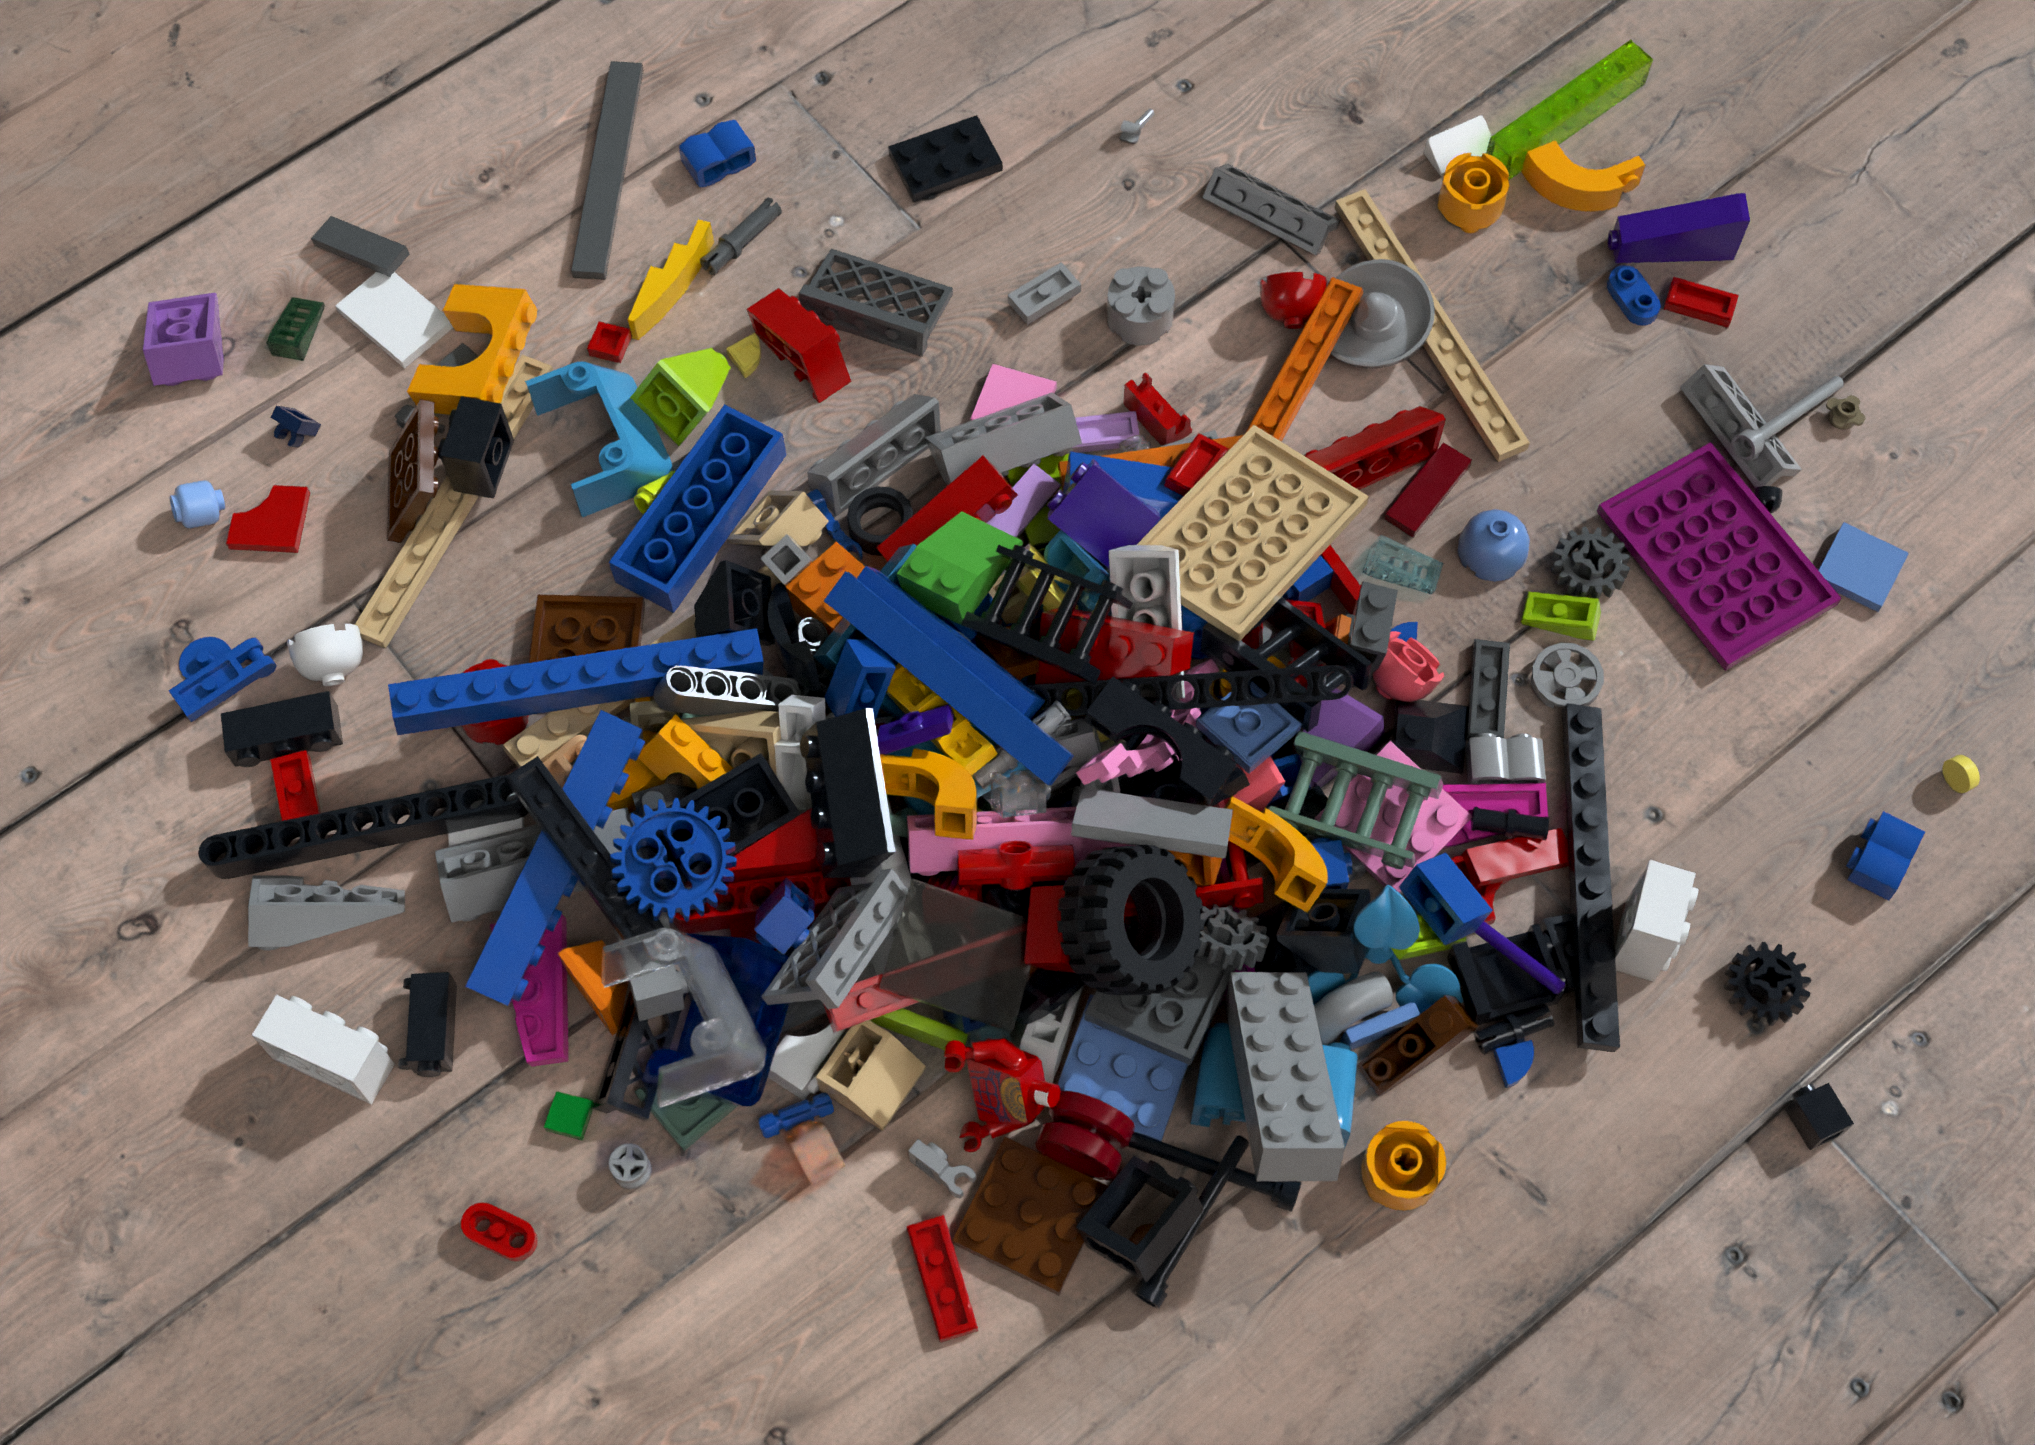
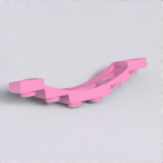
M1209 659L1186 670L1184 674L1216 673L1219 671V668L1212 659ZM1184 681L1185 698L1180 700L1189 702L1194 696V688L1191 683ZM1200 708L1170 710L1172 713L1170 717L1182 725L1187 722L1195 727V719L1202 713L1199 710ZM1147 734L1135 750L1126 751L1122 743H1119L1092 756L1076 774L1082 783L1086 785L1097 779L1104 783L1125 773L1130 778L1151 768L1158 772L1174 761L1172 755H1175V752L1162 739Z

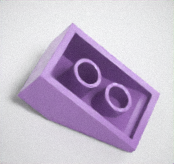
M216 292L148 302L143 352L154 386L162 384L174 386L183 381L195 379L207 381L223 375L224 357Z

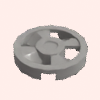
M1558 643L1548 646L1538 654L1532 667L1531 686L1536 696L1551 708H1554L1555 705L1563 708L1567 703L1589 706L1597 699L1604 683V672L1598 658L1587 648L1575 643ZM1571 651L1578 653L1581 662L1578 666L1570 662ZM1544 664L1554 672L1540 670V665ZM1582 679L1596 681L1591 693L1587 694L1579 688ZM1556 691L1565 693V699H1560L1553 694Z

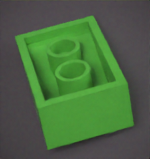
M960 512L917 545L897 572L901 588L926 608L961 625L967 611L970 613L975 612L1011 562L996 552L998 545L1012 550L1014 545L1022 546L1023 542L975 517Z

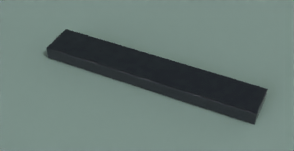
M538 756L507 775L505 779L507 784L641 964L670 944L673 938L659 919L657 921L653 920L651 908L649 907L641 915L638 911L639 900L630 905L626 903V897L630 890L618 892L617 884L624 878H613L612 869L619 865L611 862V854Z

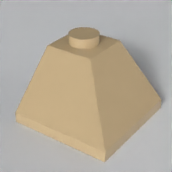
M769 491L732 531L727 541L730 544L774 546L787 534L799 546H808L820 538L821 530L829 521L804 491Z

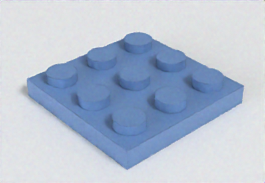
M1090 994L1058 1082L1060 1091H1073L1099 1099L1127 1115L1134 1122L1135 1133L1162 1142L1188 1064L1084 1020L1085 1012L1094 996Z

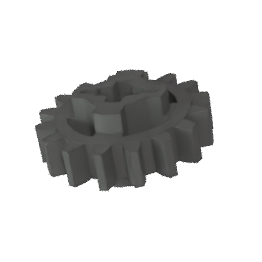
M1582 527L1580 535L1571 530L1566 539L1560 538L1551 558L1554 562L1551 573L1559 574L1556 581L1557 585L1565 583L1568 585L1566 592L1568 595L1576 590L1580 592L1579 597H1586L1587 594H1591L1592 598L1599 599L1603 592L1605 596L1610 598L1615 589L1620 590L1630 571V567L1627 566L1630 556L1629 554H1621L1624 548L1623 542L1617 544L1612 542L1614 538L1613 533L1603 537L1601 536V528L1597 527L1594 534H1590L1587 527ZM1578 548L1579 551L1573 552L1572 555L1568 557V555L1573 550ZM1609 571H1613V573L1609 577L1605 579L1602 578V576H1608Z
M1213 904L1211 910L1203 906V909H1200V919H1204V930L1200 931L1199 940H1202L1200 951L1194 953V955L1207 956L1208 964H1212L1215 961L1220 962L1222 969H1226L1227 966H1234L1237 970H1241L1243 963L1253 968L1256 961L1262 962L1270 937L1266 936L1267 928L1265 926H1257L1259 918L1246 917L1247 911L1244 909L1235 912L1232 905L1220 908L1217 904Z

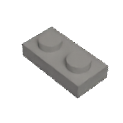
M1061 262L1008 294V303L1028 325L1081 292V283Z

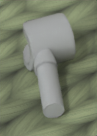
M1148 109L1135 123L1124 120L1121 125V131L1123 132L1120 140L1137 143L1141 129L1155 114L1154 111Z

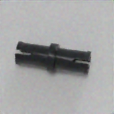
M1478 807L1473 808V817L1471 819V830L1501 833L1504 834V838L1512 839L1513 835L1537 838L1544 841L1547 839L1549 817L1517 814L1515 809H1507V812Z
M1543 1003L1516 1016L1512 1013L1504 1016V1021L1480 1031H1475L1474 1038L1476 1043L1489 1037L1492 1038V1040L1478 1046L1483 1055L1488 1054V1052L1512 1042L1515 1044L1524 1042V1037L1548 1027H1553L1555 1024L1552 1015L1539 1021L1536 1020V1018L1550 1012L1548 1006Z

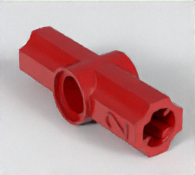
M1014 840L1004 842L998 848L957 850L959 886L1000 884V886L1006 889L1019 890L1033 885V882L1067 880L1068 877L1074 876L1072 873L1075 867L1073 845L1032 846L1028 842Z

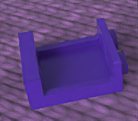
M1094 459L1088 465L1082 462L1071 475L1070 479L1073 483L1064 493L1060 489L1047 504V507L1051 509L1048 512V520L1108 568L1109 550L1128 545H1137L1160 519V514L1155 508L1141 501L1102 469Z

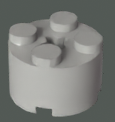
M1132 267L1120 269L1115 273L1114 279L1108 288L1107 323L1113 333L1115 331L1122 337V341L1131 345H1150L1160 340V336L1166 331L1168 333L1171 329L1174 315L1175 290L1165 270L1161 268Z

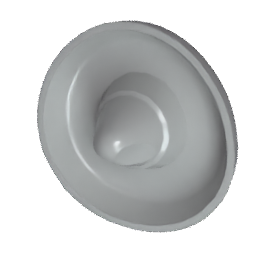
M1376 259L1355 264L1336 277L1339 280L1361 287L1363 289V296L1330 354L1352 366L1375 369L1403 362L1423 346L1432 330L1435 310L1433 298L1427 284L1414 270L1396 261Z

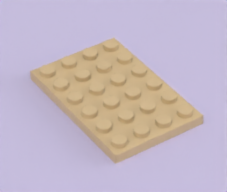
M1253 425L1137 545H1162L1177 549L1179 551L1181 605L1240 641L1366 507L1369 496Z

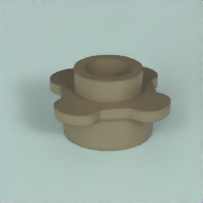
M1853 395L1839 400L1830 398L1826 403V408L1830 410V423L1842 430L1850 429L1854 425H1862L1865 421V415L1860 411L1859 398Z

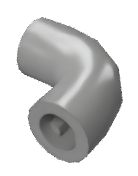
M1374 971L1357 977L1332 990L1315 1003L1314 1009L1322 1045L1328 1046L1329 1043H1334L1346 1028L1361 1018L1391 1006L1393 1001L1392 989L1387 978L1382 973Z

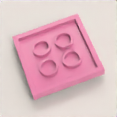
M1391 741L1377 754L1378 756L1419 768ZM1357 774L1350 782L1335 822V827L1353 833L1356 832L1373 786L1370 777ZM1395 785L1391 789H1387L1370 835L1371 839L1391 845L1409 796L1406 793L1407 789ZM1443 789L1439 799L1428 797V800H1423L1406 847V850L1414 852L1415 866L1435 857L1473 817ZM1324 809L1315 817L1314 820L1320 822ZM1343 845L1384 887L1390 885L1399 893L1401 892L1399 886L1413 868L1405 865L1403 869L1392 868L1383 864L1380 857Z

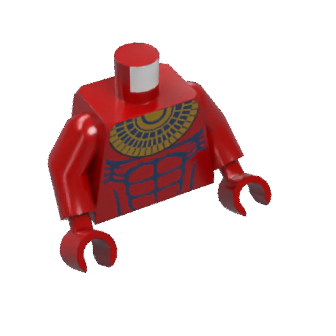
M987 1038L985 1041L971 1043V1047H966L962 1042L953 1040L945 1046L944 1057L947 1058L945 1059L944 1068L947 1071L958 1072L962 1070L966 1059L978 1118L987 1123L981 1126L977 1122L971 1121L963 1125L959 1138L966 1136L975 1137L965 1142L964 1150L966 1152L977 1151L981 1147L982 1138L991 1135L992 1139L1033 1123L1037 1115L1046 1106L1054 1107L1059 1102L1060 1087L1058 1084L1045 1081L1042 1061L1039 1057L1020 1050L1005 1038Z

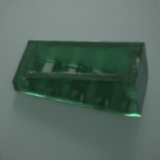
M295 297L290 299L266 342L272 356L304 361L325 308L323 302ZM298 308L311 311L310 313L299 312L297 310ZM294 318H301L306 320L304 322L295 321ZM291 327L300 328V330H299V331H295V330H290V328H291ZM287 336L295 337L294 340L286 339Z

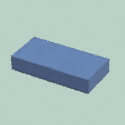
M1411 1002L1347 1028L1340 1039V1043L1349 1045L1351 1050L1400 1031L1418 1017L1420 1012L1416 1004Z

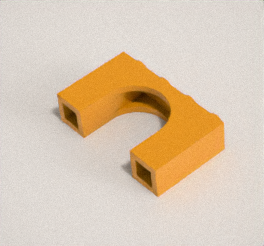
M453 285L443 312L455 331L490 334L492 339L487 349L478 358L467 364L455 367L419 364L407 390L416 406L420 400L434 402V413L450 415L452 409H457L461 396L501 403L508 380L514 373L515 363L521 350L525 347L526 337L537 317L538 310L526 289Z

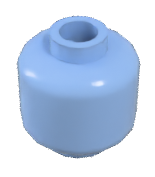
M207 480L181 484L175 488L174 495H170L173 517L176 522H181L186 528L215 524L219 520V511L225 510L222 491L220 489L214 490L212 484Z

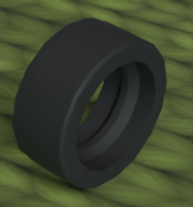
M877 486L866 489L855 496L848 507L847 522L851 539L861 546L862 551L870 555L883 556L876 547L892 533L872 535L865 532L860 524L861 517L874 508H890L900 514L901 525L899 527H901L913 516V510L910 501L901 492L891 487Z

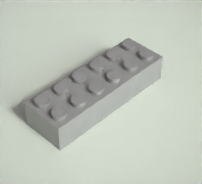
M1230 972L1225 1009L1256 1181H1337L1345 1147L1307 973Z

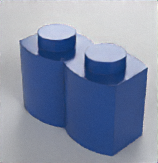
M736 120L720 122L708 133L692 135L679 145L681 162L699 188L713 185L728 174L737 173L756 162L755 146Z
M1884 811L1877 820L1870 818L1860 836L1866 840L1863 849L1856 847L1846 864V867L1852 869L1847 880L1890 900L1901 884L1925 831Z

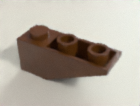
M1444 995L1359 1062L1357 1068L1377 1095L1382 1096L1449 1052L1477 1030L1479 1026L1456 997Z

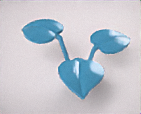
M1386 885L1380 894L1358 913L1354 921L1355 937L1362 945L1368 947L1365 958L1375 964H1382L1388 961V959L1391 960L1400 980L1405 983L1395 993L1396 1001L1400 1007L1412 1002V1004H1416L1421 1014L1444 995L1456 997L1462 1003L1463 997L1456 975L1448 968L1438 964H1426L1416 968L1410 977L1404 972L1391 948L1402 950L1411 947L1419 936V921L1408 901L1393 887ZM1317 970L1309 974L1307 977L1313 1005L1332 990L1357 978L1358 973H1351L1346 981L1344 975L1340 973H1324Z

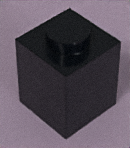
M1829 1083L1815 1088L1813 1084H1809L1792 1094L1794 1100L1785 1109L1809 1150L1843 1135L1854 1124Z

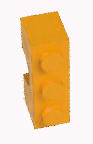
M676 714L642 748L638 757L662 781L672 773H682L689 776L695 782L698 789L734 769Z

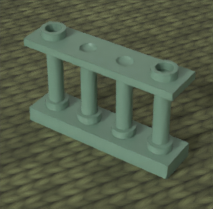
M1298 731L1294 747L1298 755H1301L1300 759L1303 762L1285 810L1270 806L1269 810L1287 821L1298 831L1320 838H1329L1331 841L1342 840V845L1380 857L1383 864L1392 868L1403 869L1404 865L1414 868L1416 863L1414 852L1406 850L1423 800H1428V797L1439 799L1443 788L1442 776ZM1323 762L1335 766V770L1338 773L1319 822L1301 816L1299 813L1317 766H1321ZM1360 774L1370 777L1373 786L1357 830L1353 833L1334 825L1352 777ZM1395 785L1407 789L1406 793L1409 796L1390 845L1371 839L1370 835L1386 791Z

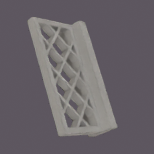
M893 869L881 870L872 883L837 888L809 928L810 933L807 938L792 952L762 995V998L768 1005L820 999L827 1009L839 1008L913 898L912 893Z

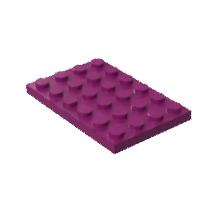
M1711 442L1598 506L1597 513L1617 538L1624 543L1626 549L1725 671L1836 607L1842 599Z

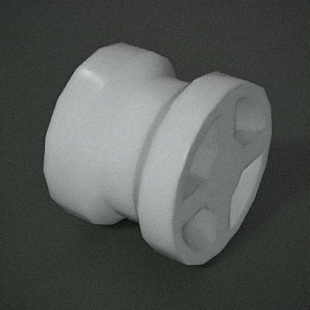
M632 1143L622 1144L611 1153L609 1169L617 1184L629 1190L638 1189L644 1186L650 1179L652 1173L651 1163L640 1146ZM636 1167H640L639 1169H636L634 1172H632L631 1175L632 1170H634Z

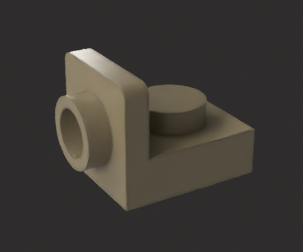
M655 700L630 703V717H625L624 721L641 728L642 734L640 739L644 740L643 731L649 730L657 733L675 714L678 716V712L662 709Z

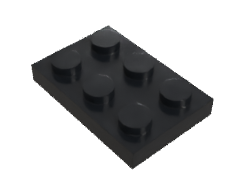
M978 115L888 146L889 156L913 203L1003 171V162Z

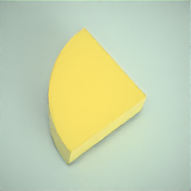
M753 333L726 348L728 356L745 378L755 371L761 359L759 339L756 333Z

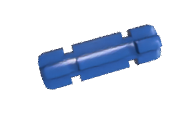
M824 1092L813 1096V1100L810 1102L805 1099L779 1109V1113L773 1115L772 1112L763 1115L758 1119V1123L763 1136L770 1138L780 1134L779 1130L785 1129L786 1132L812 1122L815 1116L819 1115L820 1118L828 1116L834 1112V1106L830 1096Z

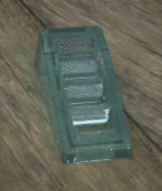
M1380 535L1369 550L1362 573L1379 580L1432 595L1435 592L1444 563ZM1381 556L1386 557V560H1380ZM1395 560L1400 561L1399 567L1393 565ZM1409 564L1414 565L1412 574L1407 572ZM1422 568L1428 569L1425 580L1420 578Z

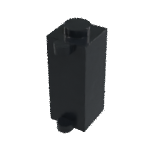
M449 972L411 974V978H405L403 982V988L410 990L406 1058L399 1059L398 1068L412 1070L422 1077H437L441 1075V1072L453 1071L457 984Z

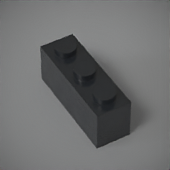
M330 691L220 713L225 753L235 767H253L261 761L304 750H307V752H323L331 749L333 746L343 744L339 709Z

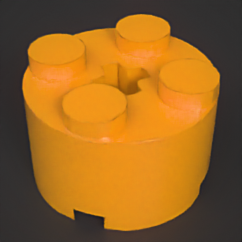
M1463 153L1453 158L1446 167L1437 206L1442 215L1450 223L1470 234L1494 224L1503 212L1509 190V173L1506 166L1494 156L1482 153V157L1471 156V153Z
M1396 1121L1385 1126L1372 1138L1362 1160L1361 1175L1368 1195L1373 1201L1394 1210H1411L1423 1206L1433 1196L1445 1173L1446 1155L1440 1141H1437L1429 1133L1430 1130L1419 1123ZM1398 1161H1404L1405 1168L1409 1170H1401V1167L1397 1165Z

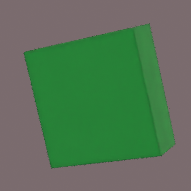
M556 1091L544 1125L545 1131L583 1141L593 1112V1100Z

